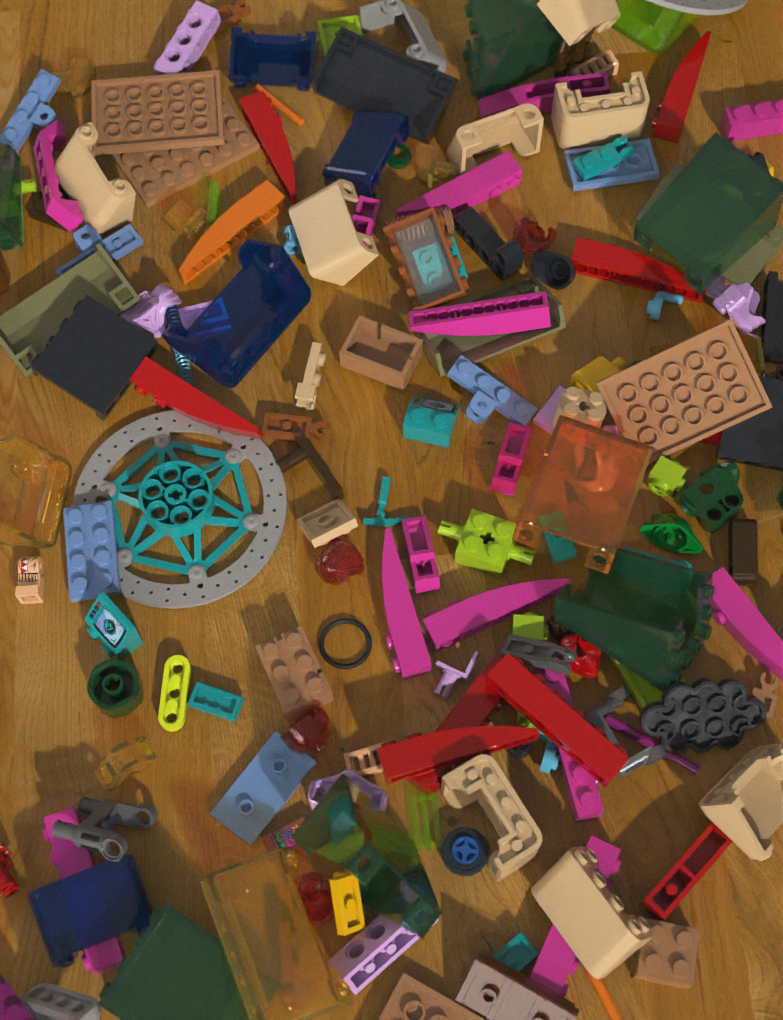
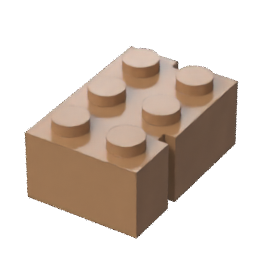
M359 315L339 352L340 365L404 391L412 376V370H415L423 354V340L383 324L381 326V339H378V322Z
M302 625L281 634L282 639L279 641L274 637L255 646L259 660L287 722L334 701L333 692L321 670V666Z

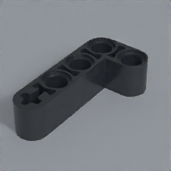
M467 207L453 217L455 232L500 280L507 279L522 268L524 252L517 240L511 239L505 243L472 207Z

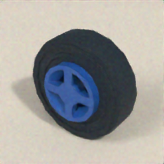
M469 827L457 828L451 831L443 841L441 847L442 860L452 873L459 876H472L479 873L486 865L489 857V845L479 831Z

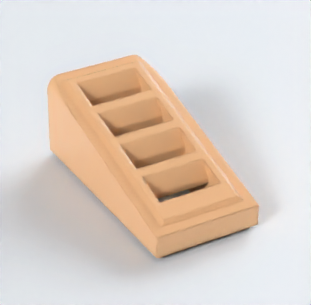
M609 49L570 71V74L572 76L582 75L581 73L583 72L584 74H591L590 70H592L593 74L607 72L609 78L617 75L619 62Z
M382 743L343 754L347 770L352 769L362 777L381 773L382 768L381 765H377L375 753H377V748H380ZM364 755L369 756L370 768H367ZM358 757L361 770L359 771L356 770L354 758Z

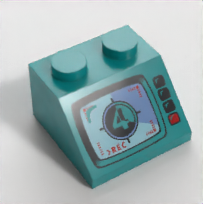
M414 395L408 405L404 419L403 438L449 448L460 405Z
M101 592L84 619L88 625L86 631L94 641L98 638L102 641L104 645L101 648L110 659L115 656L118 661H122L142 645L143 641L135 626L104 592Z

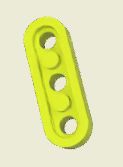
M182 655L171 656L164 666L158 720L162 728L169 732L179 730L185 723L191 665L188 659ZM177 667L183 668L181 673H175L174 670ZM174 691L180 692L177 698L171 697ZM170 716L177 717L173 723L168 722Z

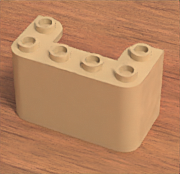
M642 71L632 72L629 83L625 82L622 84V92L582 98L580 89L573 92L567 88L566 82L555 84L551 121L559 147L563 150L606 145L622 136H626L628 141L638 140L643 132L650 102Z
M486 754L478 755L442 777L441 792L446 801L452 807L461 809L477 800L501 838L497 842L499 849L494 851L488 860V867L497 883L535 858L542 843L541 831L493 757Z

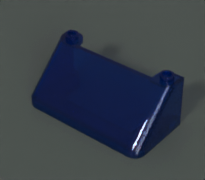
M247 239L240 246L237 253L238 261L243 268L193 324L186 330L184 326L174 323L168 326L161 334L171 347L224 387L233 388L237 386L310 301V287L282 245Z

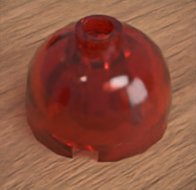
M320 704L316 705V712L310 709L290 726L291 730L287 734L283 732L279 736L292 751L298 754H307L314 751L317 754L328 745L326 739L331 734L332 725L329 716Z

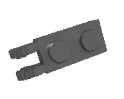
M512 634L508 636L500 652L501 659L509 653L512 657H519L525 665L547 670L551 669L555 673L565 675L571 670V666L567 662H574L577 657L572 649Z

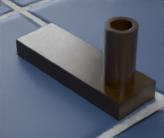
M304 434L296 438L297 449L275 461L283 474L306 460L333 499L339 498L342 500L344 498L343 488Z

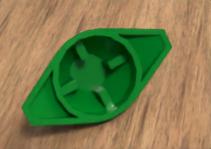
M653 514L651 521L643 523L639 529V532L653 544L669 552L700 554L703 549V545L695 536L690 523L677 514Z

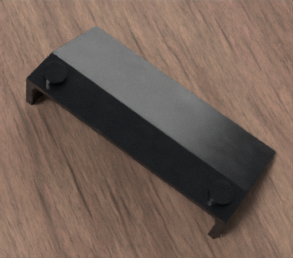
M344 27L340 28L312 80L314 93L427 145L430 144L439 127L458 82V79Z

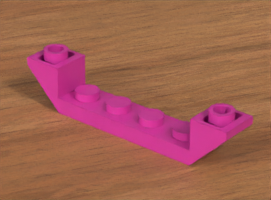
M57 119L39 132L33 148L45 211L64 228L74 233L78 225L82 224L83 212L80 211L78 201L62 199V192H59V176L55 172L54 164L56 160L52 157V151L60 150L62 143L66 141L67 134L66 130L63 129L62 120Z

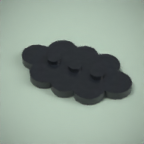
M702 678L695 681L692 685L678 681L667 686L662 694L661 701L649 703L642 709L639 715V723L647 734L659 736L660 742L669 752L679 753L690 747L695 752L703 753L709 751L714 746L720 749L735 747L742 740L744 730L754 729L761 725L765 720L767 712L764 703L759 698L747 695V690L740 681L727 678L716 684L709 678Z

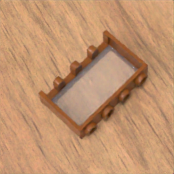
M434 207L383 227L391 245L390 249L399 266V273L406 285V292L413 304V311L437 308L465 296L467 297L466 290L470 288L466 277L460 276L458 268L462 266L458 255L453 256L450 247L454 246L449 233H444L442 226H445L446 223L441 212L437 213Z

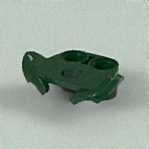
M730 461L717 464L702 471L699 474L701 476L699 480L691 486L685 484L674 498V502L688 516H698L700 518V526L706 532L711 533L721 529L729 522L731 517L735 518L739 514L744 498L737 485L740 478L739 468L734 462ZM703 484H708L713 488V493L705 495L700 491L699 487ZM726 502H732L735 506H730ZM708 515H713L718 520H712L708 517Z

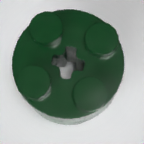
M109 659L93 668L87 682V692L93 703L103 714L110 718L126 716L142 703L144 698L143 683L131 664L118 661L117 659ZM118 686V689L114 691L113 687Z

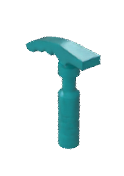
M382 477L377 502L379 507L375 514L376 518H363V525L393 526L402 524V519L409 518V516L396 517V519H385L384 508L388 501L391 478Z

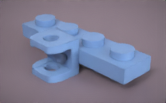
M43 69L39 71L1 133L0 145L18 153L34 127L41 131L49 126L52 121L60 120L54 110L47 106L61 84V80Z
M131 224L126 225L104 240L101 239L93 227L85 225L73 234L80 255L56 269L55 273L59 277L96 252V245L99 243L112 261L116 262L143 245V240ZM84 233H88L85 237L81 238Z
M462 355L447 374L449 378L474 395L465 411V416L477 425L485 423L495 409L513 423L526 426L538 409Z

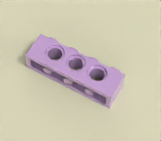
M197 0L195 1L193 6L188 9L183 22L178 25L173 38L167 42L161 57L157 58L154 65L157 75L191 72L222 22L218 9Z
M410 888L331 957L328 962L343 982L356 995L437 923L439 919L428 903Z

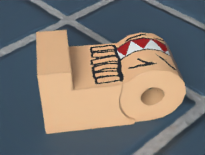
M41 556L19 558L18 586H16L15 596L21 604L44 603V575Z

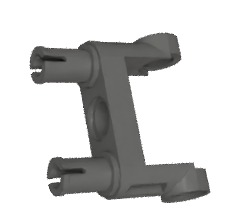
M624 686L615 690L607 696L606 700L583 713L586 717L585 720L591 726L596 725L601 728L606 734L605 738L613 745L615 743L619 744L608 726L604 716L622 707V703L632 697L628 687ZM662 744L654 748L650 746L630 757L627 764L616 776L624 777L646 764L651 765L665 757L667 752ZM596 780L597 787H599L601 784Z
M83 796L78 803V813L88 814L89 816L78 825L63 822L62 820L55 821L52 827V836L73 841L77 847L101 852L109 861H118L127 852L128 845L122 836L110 830L116 824L139 830L148 829L157 821L158 812L149 803H142L136 806L112 799L99 801ZM139 811L146 812L150 817V822L143 821L139 816ZM110 841L119 845V853L114 852L110 848Z

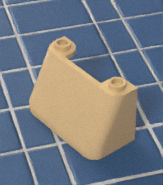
M89 122L77 128L55 162L54 167L56 175L59 176V183L69 199L78 201L80 211L83 212V222L85 225H90L98 234H102L133 220L136 192L125 179L107 180L92 152V146L98 141V132L93 123Z
M783 743L759 746L750 750L699 802L703 813L753 860L763 861L772 855L774 844L768 838L783 823Z

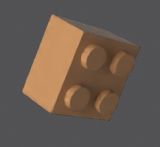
M644 918L651 928L649 932L653 935V938L636 951L632 978L683 989L691 988L694 982L700 929Z

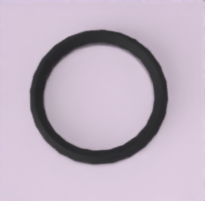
M343 618L331 622L325 627L319 639V649L323 659L331 666L339 669H351L361 665L369 656L372 648V639L368 629L362 623L353 619ZM340 624L355 625L366 636L367 647L365 653L359 660L350 664H340L333 661L327 655L324 648V640L327 633L333 627Z

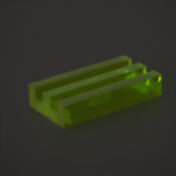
M210 181L207 207L208 229L219 217L220 187L217 181Z
M437 794L410 796L415 851L441 849ZM427 801H432L435 842L431 843ZM416 802H421L425 843H420Z

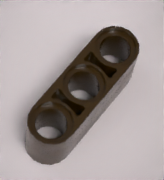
M731 517L729 520L728 573L738 586L755 587L757 585L758 531L756 519Z

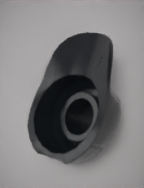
M537 251L533 255L530 266L531 272L547 286L561 290L568 287L574 280L576 268L573 261L567 256L546 251Z

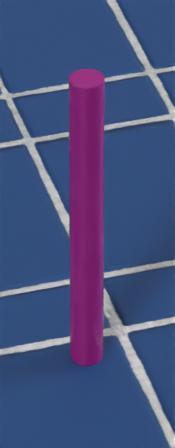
M607 715L605 720L608 725L647 748L661 745L660 742L615 716ZM666 750V759L694 775L698 773L701 766L678 753Z

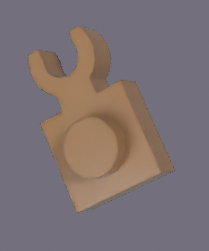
M763 672L758 679L760 689L753 687L750 695L756 696L764 703L767 712L765 720L770 722L779 697L773 694L772 691L778 687L780 679L776 677L773 684L769 685L765 682L766 673Z

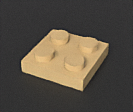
M339 498L296 519L300 529L314 548L325 545L330 540L347 534L358 526L356 518Z

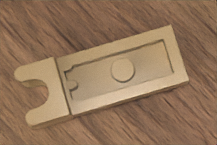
M312 342L303 383L298 382L295 399H297L296 407L307 410H314L317 400L316 387H319L321 380L319 369L320 366L324 367L326 353L322 351V343Z

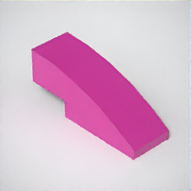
M359 196L355 213L351 217L356 232L373 237L383 207L381 200ZM363 241L364 245L369 248L368 244Z
M509 422L492 478L490 491L514 496L532 427Z
M426 516L402 519L415 592L422 593L439 590V573Z

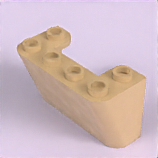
M540 0L537 3V6L569 46L580 42L597 25L602 24L597 29L598 33L608 30L621 17L616 0Z
M527 103L466 124L456 131L447 148V157L459 177L477 167L473 156L509 143L512 144L517 154L521 156H530L540 152L544 118L535 105Z
M344 179L335 181L289 207V217L292 220L309 274L313 278L341 286L349 282L379 255L373 237L356 232L345 199L355 203L359 199L353 183ZM363 241L368 244L369 248L364 245Z
M585 846L571 847L531 888V892L586 970L594 978L601 979L606 977L653 938V935L649 932L651 928L642 916L627 915L623 910V902L618 896L612 895L607 889L606 880L598 871H595L598 869L597 855Z

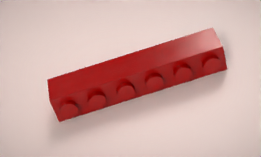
M499 653L494 656L435 732L454 728L490 725L492 721L489 719L494 711L499 713L507 702L485 683L487 674L501 660ZM458 764L405 780L425 796H428L431 791L436 793L440 789L442 777L447 771L455 770Z
M507 653L487 674L485 683L606 788L629 760L626 756L627 752L619 744L615 743L613 745L606 739V734L601 728L596 725L591 726L585 720L586 717L577 708L572 709L565 703V698L556 690L552 692L545 686L546 682L541 676L536 673H530L525 668V663L519 657H512Z

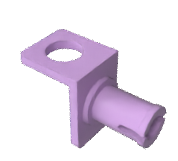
M474 652L465 673L437 660L435 663L436 667L442 669L444 673L434 693L449 699L457 679L460 680L461 678L468 681L480 656L479 652Z

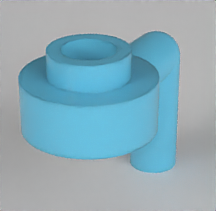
M658 291L654 301L649 300L646 314H650L649 319L659 321L663 301L682 305L684 296Z
M538 729V739L547 742L539 771L549 774L551 769L556 771L560 757L556 754L557 745Z

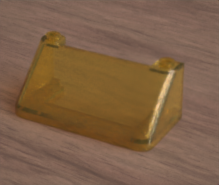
M282 847L213 871L201 879L204 896L250 1020H320L352 1004L350 998L351 991L348 984L337 977L332 978L297 890L292 873L297 871L299 859L291 847Z

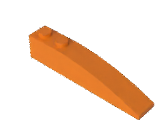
M266 180L262 184L255 186L246 196L239 198L234 205L210 226L192 248L178 270L181 282L184 285L284 211L286 209L285 196Z

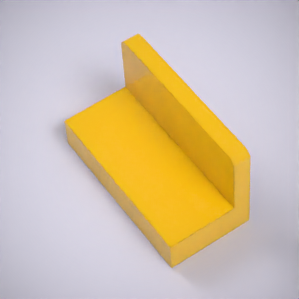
M334 872L333 879L329 881L338 935L346 936L366 928L358 875L351 872Z

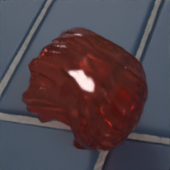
M523 217L518 221L513 229V239L519 242L524 255L547 250L557 236L555 229L550 227L545 238V231L538 225V222L530 221L527 217Z
M336 537L320 553L315 563V571L323 582L340 585L351 576L364 573V559L352 542Z
M317 872L302 874L291 886V901L300 912L304 923L310 927L312 925L324 927L325 923L329 922L332 916L335 915L330 879Z

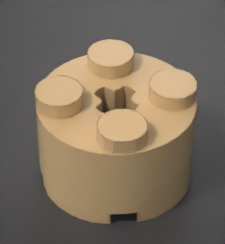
M572 386L568 387L561 395L552 420L554 429H558L562 433L561 437L573 443H586L589 439L596 438L606 415L603 395L599 392H591Z

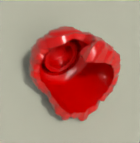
M571 633L563 637L560 641V646L572 649L577 656L574 662H567L571 666L570 672L586 678L597 677L603 636L596 634L591 638L582 639L580 633Z

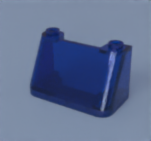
M231 27L228 79L234 83L235 87L239 88L260 84L262 86L295 87L299 91H310V88H313L312 80L316 74L319 52L317 32L306 31L304 37L296 33V36L255 34L254 31H250L249 35V33L243 32L242 27Z
M371 109L356 111L352 117V124L330 163L326 164L323 168L322 176H324L325 186L339 179H344L353 183L358 199L360 195L375 199L376 194L373 193V189H375L376 184H380V175L397 145L401 146L402 142L406 144L410 136L408 115L401 112Z
M125 854L118 861L108 860L40 887L27 895L50 961L54 967H59L60 969L73 965L75 963L74 959L79 956L78 952L129 931L131 933H138V936H143L154 931L153 927L159 925L140 866L132 854Z

